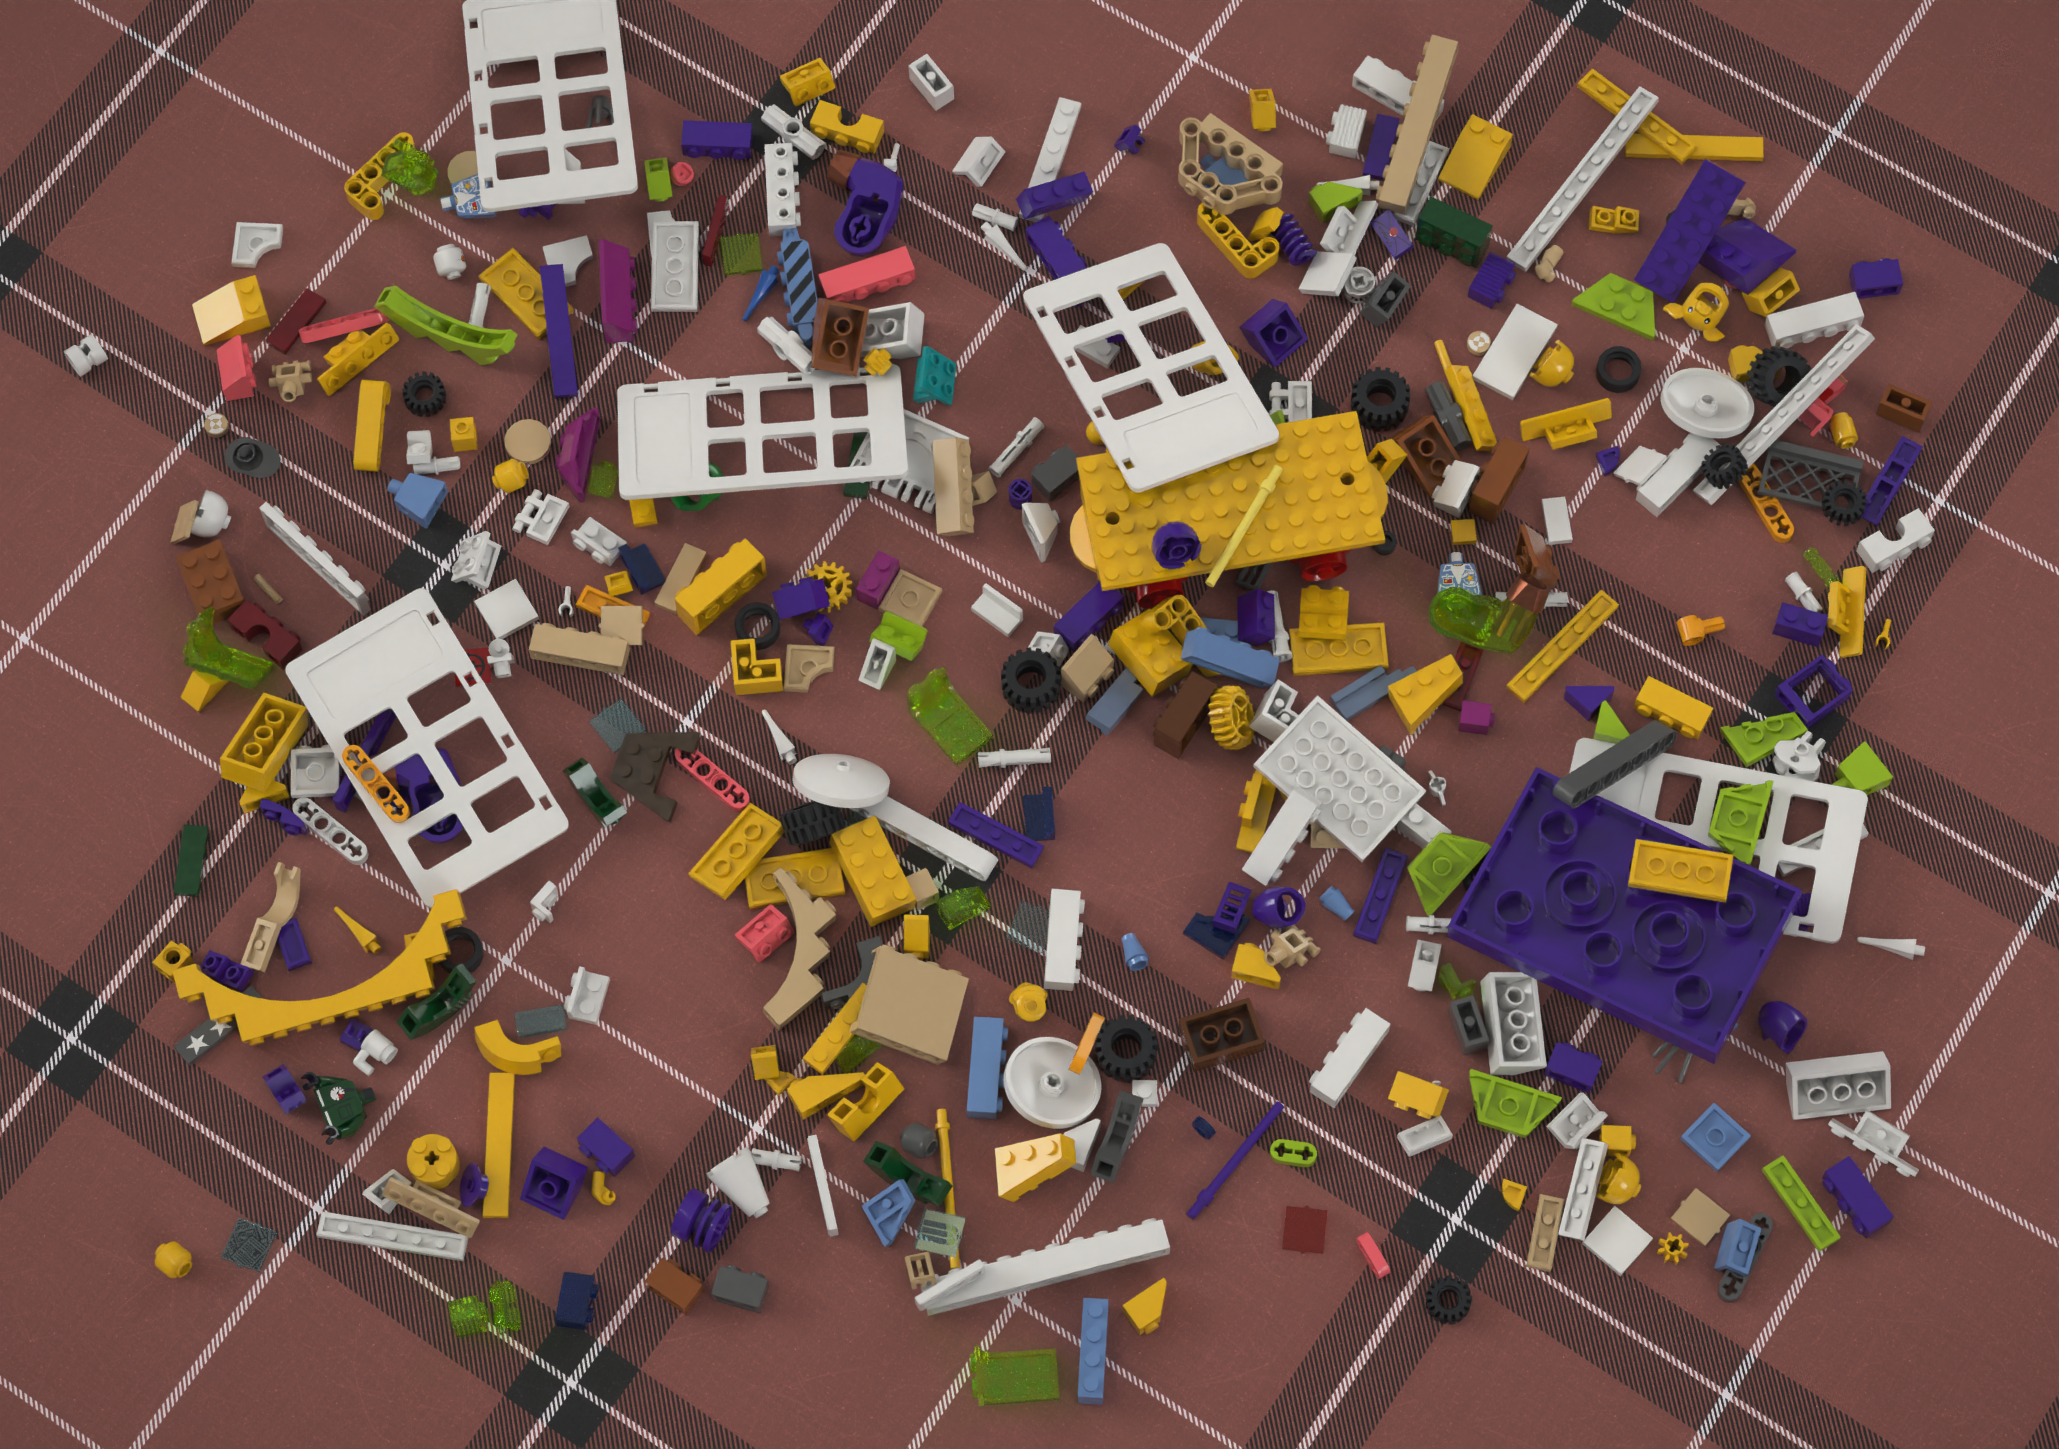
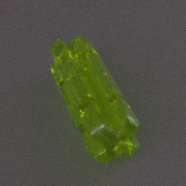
M1811 547L1807 549L1803 556L1808 562L1811 561L1810 565L1819 577L1825 579L1824 583L1830 589L1831 582H1840L1837 575L1832 574L1833 570L1823 557L1818 556L1820 554L1816 548Z

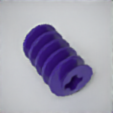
M1287 214L1281 217L1278 228L1271 232V234L1275 236L1281 250L1284 251V255L1289 258V263L1291 265H1301L1316 256L1317 251L1316 249L1310 250L1313 245L1311 242H1306L1308 239L1307 235H1301L1303 228H1296L1299 222L1297 220L1291 221L1294 215Z

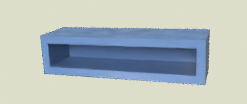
M1197 627L1195 630L1186 632L1181 660L1261 689L1271 687L1275 683L1280 658L1272 656V653L1269 651L1252 649L1248 643L1233 642L1230 637L1211 634L1209 629Z
M974 1016L967 1118L997 1120V1112H1002L1003 1097L998 1096L999 1088L1004 1089V1074H1001L1000 1071L1001 1065H1006L1007 1052L1002 1050L1003 1041L1008 1040V1027H1004V1018Z
M1083 1298L1078 1404L1103 1405L1109 1299Z

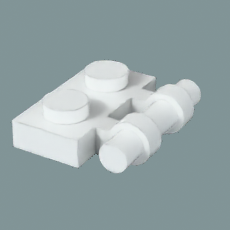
M1288 381V390L1281 389V383L1279 382L1272 383V390L1269 392L1272 409L1269 411V415L1282 410L1284 419H1288V422L1312 418V381ZM1282 400H1288V409H1281Z
M534 489L531 496H527L524 502L526 505L522 512L517 514L512 529L517 533H521L523 527H529L526 531L528 537L548 545L570 506L568 502L550 494H547L544 501L539 500L542 492ZM534 509H538V512L535 515L534 519L531 518L530 515Z

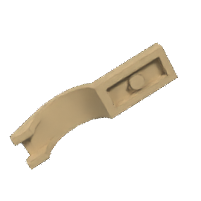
M277 863L274 871L277 882L274 903L268 913L263 917L257 918L241 965L265 973L281 927L292 918L297 908L300 894V868L294 866L293 870L285 869V864Z

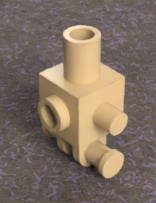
M296 360L292 364L284 362L283 365H272L274 378H269L270 387L278 386L280 396L284 401L292 402L297 396L304 395L305 383L312 382L311 373L303 374L304 371H312L310 360L301 363Z
M1294 924L1287 926L1286 932L1283 934L1278 930L1271 934L1275 942L1270 951L1265 954L1264 959L1269 966L1280 963L1286 969L1297 962L1302 967L1308 961L1304 956L1306 950L1314 958L1321 949L1313 943V939L1310 936L1305 937L1306 932L1303 929L1299 930Z

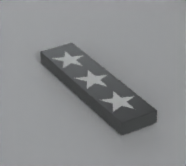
M252 985L242 992V994L262 998ZM232 1017V1022L220 1025L218 1021L214 1022L209 1018L175 1044L174 1048L185 1062L191 1066L238 1029L236 1017Z

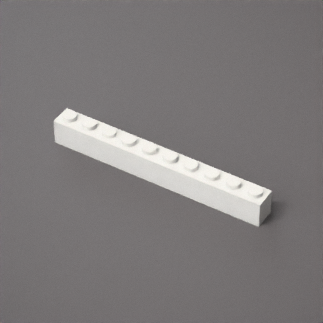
M1155 1218L1143 1221L1142 1225L1134 1227L1130 1224L1124 1225L1115 1232L1100 1231L1091 1238L1077 1237L1071 1239L1068 1244L1060 1245L1059 1243L1047 1245L1044 1250L1037 1252L1035 1249H1030L1022 1252L1021 1256L1013 1258L1010 1255L998 1258L997 1262L990 1264L982 1262L985 1270L984 1275L926 1308L927 1314L930 1316L1170 1254V1245L1163 1220L1156 1221ZM963 1268L952 1269L947 1275L943 1276L935 1274L936 1285ZM931 1281L926 1282L927 1287H922L920 1283L922 1293L935 1286L931 1284Z

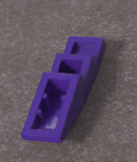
M1901 436L1865 498L1867 499V504L1861 518L1878 526L1923 446Z

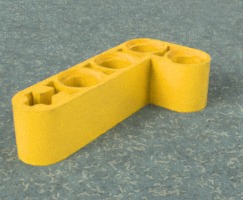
M402 132L393 137L345 183L344 189L348 202L370 220H377L384 213L381 197L377 192L416 155L414 140L409 133ZM388 160H393L391 163H385ZM376 175L375 178L369 179L370 176ZM356 190H360L359 193H357V194H352V192H354V191H356ZM371 204H377L374 207H368Z
M1203 203L1198 206L1197 224L1242 276L1248 279L1255 278L1278 261L1279 243L1276 239L1266 237L1252 246L1226 215L1218 213L1213 208H1207ZM1219 230H1225L1226 233L1221 234V233H1218L1217 231H1219ZM1233 246H1238V247H1240L1241 249H1239V250H1234V249H1232L1231 247H1233ZM1272 250L1273 253H1265L1264 251ZM1252 262L1256 265L1248 266L1246 265V263Z
M361 381L353 461L354 470L378 472L380 469L385 407L389 405L391 397V386L386 381Z
M1175 595L1162 600L1143 618V626L1148 632L1157 633L1171 628L1183 646L1186 632L1195 630L1197 627L1207 628L1189 601L1182 595ZM1172 603H1174L1176 606V612L1172 607ZM1156 616L1158 617V619H1159V621H1160V624H1159V625H1158L1157 622H1156ZM1186 622L1188 623L1190 630L1186 628ZM1197 665L1199 670L1206 677H1214L1221 675L1220 673L1211 671L1209 669Z

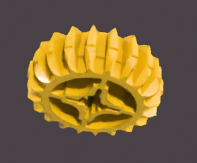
M1228 685L1218 688L1213 692V696L1210 697L1211 703L1208 704L1210 709L1208 713L1210 717L1209 724L1212 727L1211 732L1214 733V739L1218 741L1219 746H1223L1225 750L1242 749L1251 744V740L1254 739L1253 732L1255 730L1249 727L1255 713L1252 709L1253 704L1249 701V695H1246L1245 690L1239 686Z

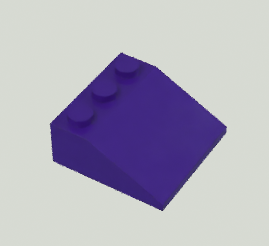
M1744 218L1719 227L1699 264L1748 295L1796 253V249L1749 219Z

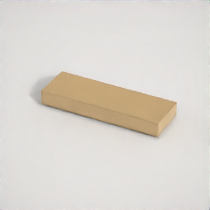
M687 543L684 544L654 602L655 606L677 614L674 598L681 588H687L693 583L707 556L706 551Z
M1543 1194L1539 1195L1526 1267L1551 1272L1564 1199Z

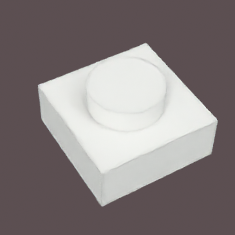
M1132 1080V1094L1144 1098L1141 1107H1157V1080Z

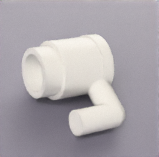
M375 1029L363 1041L361 1050L354 1058L353 1064L369 1076L374 1071V1068L365 1061L369 1055L379 1062L382 1061L384 1064H388L395 1057L398 1049L381 1032Z

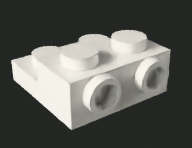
M323 745L321 748L299 746L297 749H291V797L334 796L340 786L342 766L330 746Z

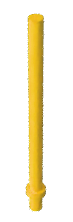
M946 1109L936 1110L937 1124H935V1130L938 1131L942 1179L949 1181L953 1186L948 1136L950 1123L947 1122ZM952 1187L944 1200L945 1214L956 1217ZM946 1224L947 1231H949L951 1229V1225ZM952 1226L951 1232L957 1235V1228ZM950 1233V1237H949V1238H953L954 1235H953L952 1233ZM955 1238L948 1240V1246L955 1244ZM958 1247L955 1257L949 1256L951 1270L960 1268Z

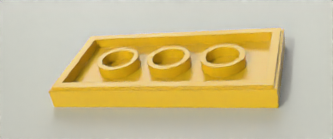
M512 248L478 277L482 283L491 286L490 291L540 340L547 334L541 275ZM567 302V304H568V313H569V315H570V314H572V313L574 312V309H573V307Z
M1384 622L1347 625L1346 640L1298 637L1299 628L1289 629L1290 646L1293 654V676L1372 671L1380 665L1384 670L1389 668Z
M749 803L688 873L690 878L726 900L784 833L781 822L752 803Z
M1636 839L1628 887L1726 903L1734 855Z
M832 848L763 858L745 877L749 910L764 908L770 904L773 906L788 904L785 895L773 880V873L780 867L785 872L787 870L790 871L797 880L795 884L801 890L803 888L806 889L813 900L819 897L828 898L845 895L842 869Z

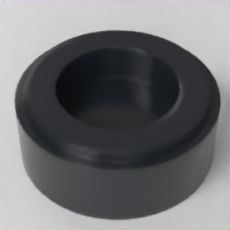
M1384 531L1385 543L1373 545V549L1380 555H1389L1394 552L1397 540L1393 533Z

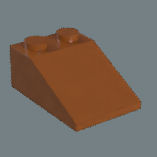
M818 298L814 318L811 368L857 377L870 308Z
M1423 415L1390 438L1408 454L1401 464L1430 499H1433L1432 495L1437 485L1442 486L1445 480L1442 476L1448 465L1452 466L1455 460L1462 462L1434 415Z
M1526 524L1520 525L1514 550L1520 573L1542 581L1550 590L1555 589L1557 579H1559V572L1557 566L1552 565L1550 559L1552 558V551L1549 544L1546 545L1544 538Z

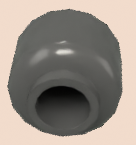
M915 1122L904 1127L901 1131V1147L905 1152L918 1159L929 1157L935 1152L938 1140L932 1129L919 1122Z

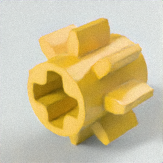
M883 347L880 351L873 348L863 360L867 363L864 366L865 370L872 376L876 373L880 376L884 375L892 365V362L889 361L891 354Z
M1669 1232L1667 1240L1660 1238L1658 1243L1663 1248L1658 1249L1657 1254H1663L1665 1258L1664 1263H1667L1669 1260L1677 1265L1679 1257L1686 1259L1688 1254L1683 1250L1688 1248L1689 1243H1683L1681 1240L1682 1234L1676 1237L1672 1236L1671 1232ZM1672 1245L1677 1247L1674 1252L1669 1251Z

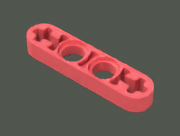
M374 308L305 326L299 329L302 343H309L380 325L389 321V318Z
M675 750V758L678 765L732 810L742 812L750 803L748 792L701 752L696 750L695 755L690 754L691 759L695 762L692 766V762L688 758L682 760L681 753L683 751ZM701 765L709 766V774L705 776L699 775L697 773L698 767ZM718 780H725L728 786L725 790L720 791L714 787L715 783ZM732 789L736 797L740 798L743 796L744 803L737 802L735 804V799L730 794Z

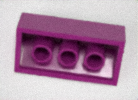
M599 239L601 311L606 343L634 341V333H638L637 319H633V312H637L636 298H632V291H636L635 277H631V271L635 270V258L630 257L629 248Z

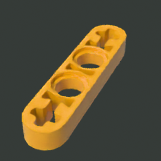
M1752 464L1746 470L1747 472H1752L1751 477L1741 475L1743 480L1741 482L1737 481L1773 539L1779 543L1788 542L1793 536L1794 526L1777 498L1768 496L1758 498L1753 495L1752 491L1760 486L1762 474L1757 466ZM1765 482L1764 488L1771 490L1767 482ZM1767 507H1773L1776 509L1777 515L1769 517L1765 514L1764 510ZM1780 527L1783 530L1787 529L1786 535L1783 532L1778 533Z
M347 746L342 753L345 765L390 820L395 823L406 821L410 811L403 798L359 746ZM349 753H359L357 757L362 763L360 767H358L353 759L348 761L350 759ZM366 769L375 771V777L370 781L362 779V773ZM381 787L390 789V794L385 799L377 797V790ZM394 801L398 808L404 807L402 809L403 814L401 816L398 814L393 816L394 810L389 803Z

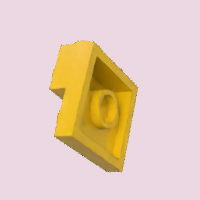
M1316 585L1302 588L1298 637L1346 640L1349 591H1344L1342 587L1338 586L1332 587L1331 590L1321 589Z

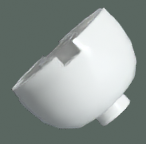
M205 490L191 529L193 535L210 538L216 536L222 528L227 529L231 516L227 515L228 505L222 496Z

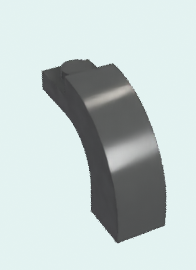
M880 936L856 943L862 963L861 971L858 977L850 984L821 993L825 1009L831 1008L835 1010L842 1008L862 983L867 985L875 955L871 954V952L883 945Z
M1120 1090L1107 1132L1095 1156L1090 1175L1114 1183L1131 1144L1144 1098Z

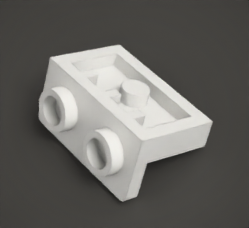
M591 517L586 520L578 531L574 529L571 532L573 544L579 550H586L591 553L592 558L600 564L604 562L611 566L627 547L626 541Z
M579 966L578 973L574 972L571 979V987H573L571 996L567 995L564 1003V1009L567 1012L568 1018L597 1025L610 978L587 972L585 967Z

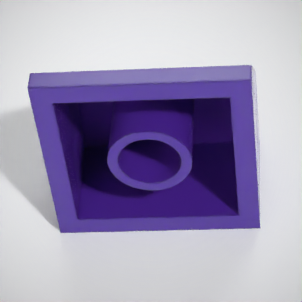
M1271 299L1239 327L1249 345L1272 367L1279 365L1308 340L1288 304L1275 299Z
M543 1147L531 1161L520 1200L564 1220L582 1188L588 1167L547 1147Z

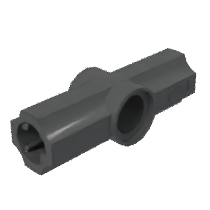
M1434 382L1425 388V393L1434 410L1433 414L1454 449L1457 451L1465 449L1471 444L1472 440L1463 423L1461 409L1456 402H1453L1445 383Z

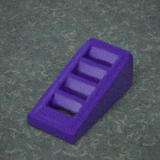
M1229 882L1216 911L1212 926L1236 934L1252 889ZM1231 890H1235L1245 895L1242 898L1230 893ZM1228 898L1241 902L1240 906L1228 902ZM1225 906H1227V907H1229V908H1232V909H1235V910H1238V911H1237V913H1234V912L1225 910L1224 908H1225ZM1222 914H1224V915L1233 917V918H1235V919H1234V921H1231V920L1226 919V918H1223V917H1221V916H1222Z

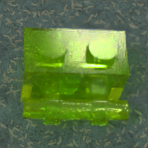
M396 139L393 147L399 151L386 156L381 176L416 196L432 191L438 174V169L433 167L435 160L430 158L429 154L423 150L418 151L413 148V145L409 142H402Z

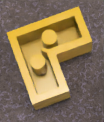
M755 639L731 641L733 679L736 695L783 691L780 658L757 660Z

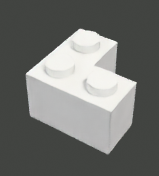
M1277 680L1265 693L1249 727L1275 742L1299 716L1290 709L1298 692Z

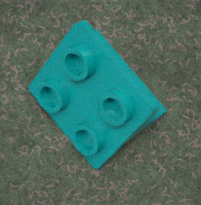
M929 346L923 347L922 357L917 358L913 401L920 404L937 399L947 406L952 405L956 363Z

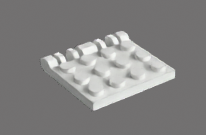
M903 409L908 475L902 479L885 480L881 492L897 499L903 485L906 484L907 486L902 494L901 501L907 502L913 488L920 490L915 499L914 506L920 508L926 494H929L922 510L932 514L936 507L933 441L953 437L969 440V437ZM867 433L850 467L867 466L872 463L870 433ZM883 480L873 481L872 488L878 489Z

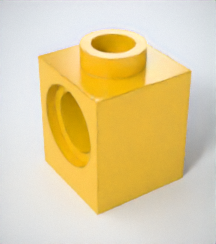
M474 418L450 419L451 441L454 452L478 450L477 429Z
M171 940L152 963L158 972L175 984L172 970L192 965L194 961L190 956L191 950L182 943L177 945ZM173 957H180L176 964H169Z
M1601 1125L1599 1142L1608 1144L1606 1156L1616 1157L1614 1154L1620 1153L1625 1157H1629L1631 1150L1636 1148V1134L1631 1133V1126Z

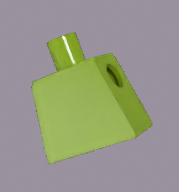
M1865 741L1837 767L1835 775L1838 780L1831 785L1861 790L1866 795H1869L1889 786L1893 776Z

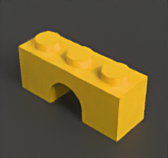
M819 100L810 121L811 133L820 139L827 138L833 140L841 146L848 145L860 152L875 154L884 134V120L862 114L858 123L846 126L840 123L842 119L840 106Z
M878 1062L861 1079L865 1085V1093L862 1099L853 1104L843 1097L827 1114L838 1131L854 1142L904 1090L895 1074Z

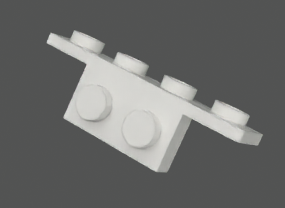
M1361 201L1353 215L1345 206H1338L1320 245L1327 252L1355 255L1375 214L1378 203L1376 201Z
M1868 1110L1864 1113L1855 1130L1834 1118L1830 1120L1828 1125L1832 1127L1831 1131L1837 1136L1844 1138L1846 1135L1854 1140L1853 1145L1863 1151H1866V1149L1876 1153L1874 1157L1885 1164L1891 1162L1896 1165V1170L1906 1177L1910 1175L1915 1177L1919 1169L1898 1157L1910 1137L1907 1133Z

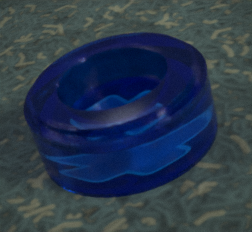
M1198 1116L1192 1122L1195 1131L1204 1139L1210 1140L1216 1134L1214 1128L1204 1118Z

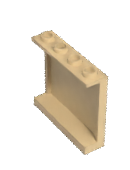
M889 945L875 948L871 952V954L875 955L858 1019L851 1024L849 1032L936 1065L947 1061L969 978L961 976L962 973L959 971H947L939 968L940 965L935 962L918 960V957L914 954L899 953L895 951L894 947Z

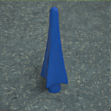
M771 265L768 272L763 269L754 295L743 316V321L749 319L759 303L779 282L776 279V275L779 272L777 267Z

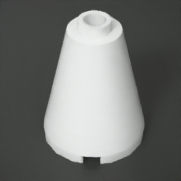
M748 1147L740 1150L738 1155L730 1156L706 1173L708 1178L748 1217L754 1215L755 1218H758L768 1211L766 1206L770 1202Z

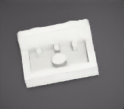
M1579 1093L1546 1127L1564 1148L1578 1149L1580 1148L1582 1138L1587 1139L1586 1137L1591 1132L1600 1129L1601 1125L1604 1124L1603 1120L1608 1115L1604 1111H1599L1584 1093Z

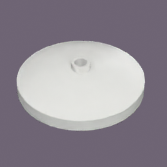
M1688 368L1675 372L1665 381L1661 392V405L1666 415L1682 429L1707 438H1728L1742 433L1751 423L1754 414V402L1747 389L1734 378L1711 369Z
M843 754L810 756L799 761L794 767L793 784L802 795L829 806L841 808L868 807L883 801L889 792L890 780L886 772L874 763L854 756Z
M1055 1037L1031 1039L1021 1044L1012 1053L1006 1064L1003 1079L1006 1095L1018 1113L1034 1124L1052 1129H1064L1078 1125L1091 1115L1101 1095V1078L1093 1060L1088 1056L1080 1075L1068 1070L1078 1046Z

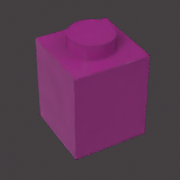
M1463 700L1458 731L1487 735L1488 727H1493L1495 713H1490L1492 704Z

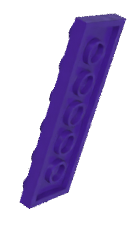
M1705 159L1634 280L1670 302L1675 303L1746 182Z

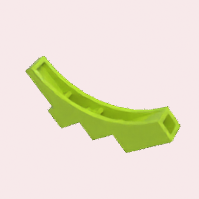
M397 286L384 288L374 306L416 339L428 336L446 351L460 350L479 365L494 363L499 355L511 352L518 335L511 329H487L454 319L423 304Z

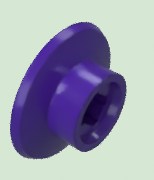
M470 1163L465 1168L461 1178L460 1199L465 1207L473 1205L476 1199H483L488 1191V1177L485 1174H481L479 1166L475 1163Z

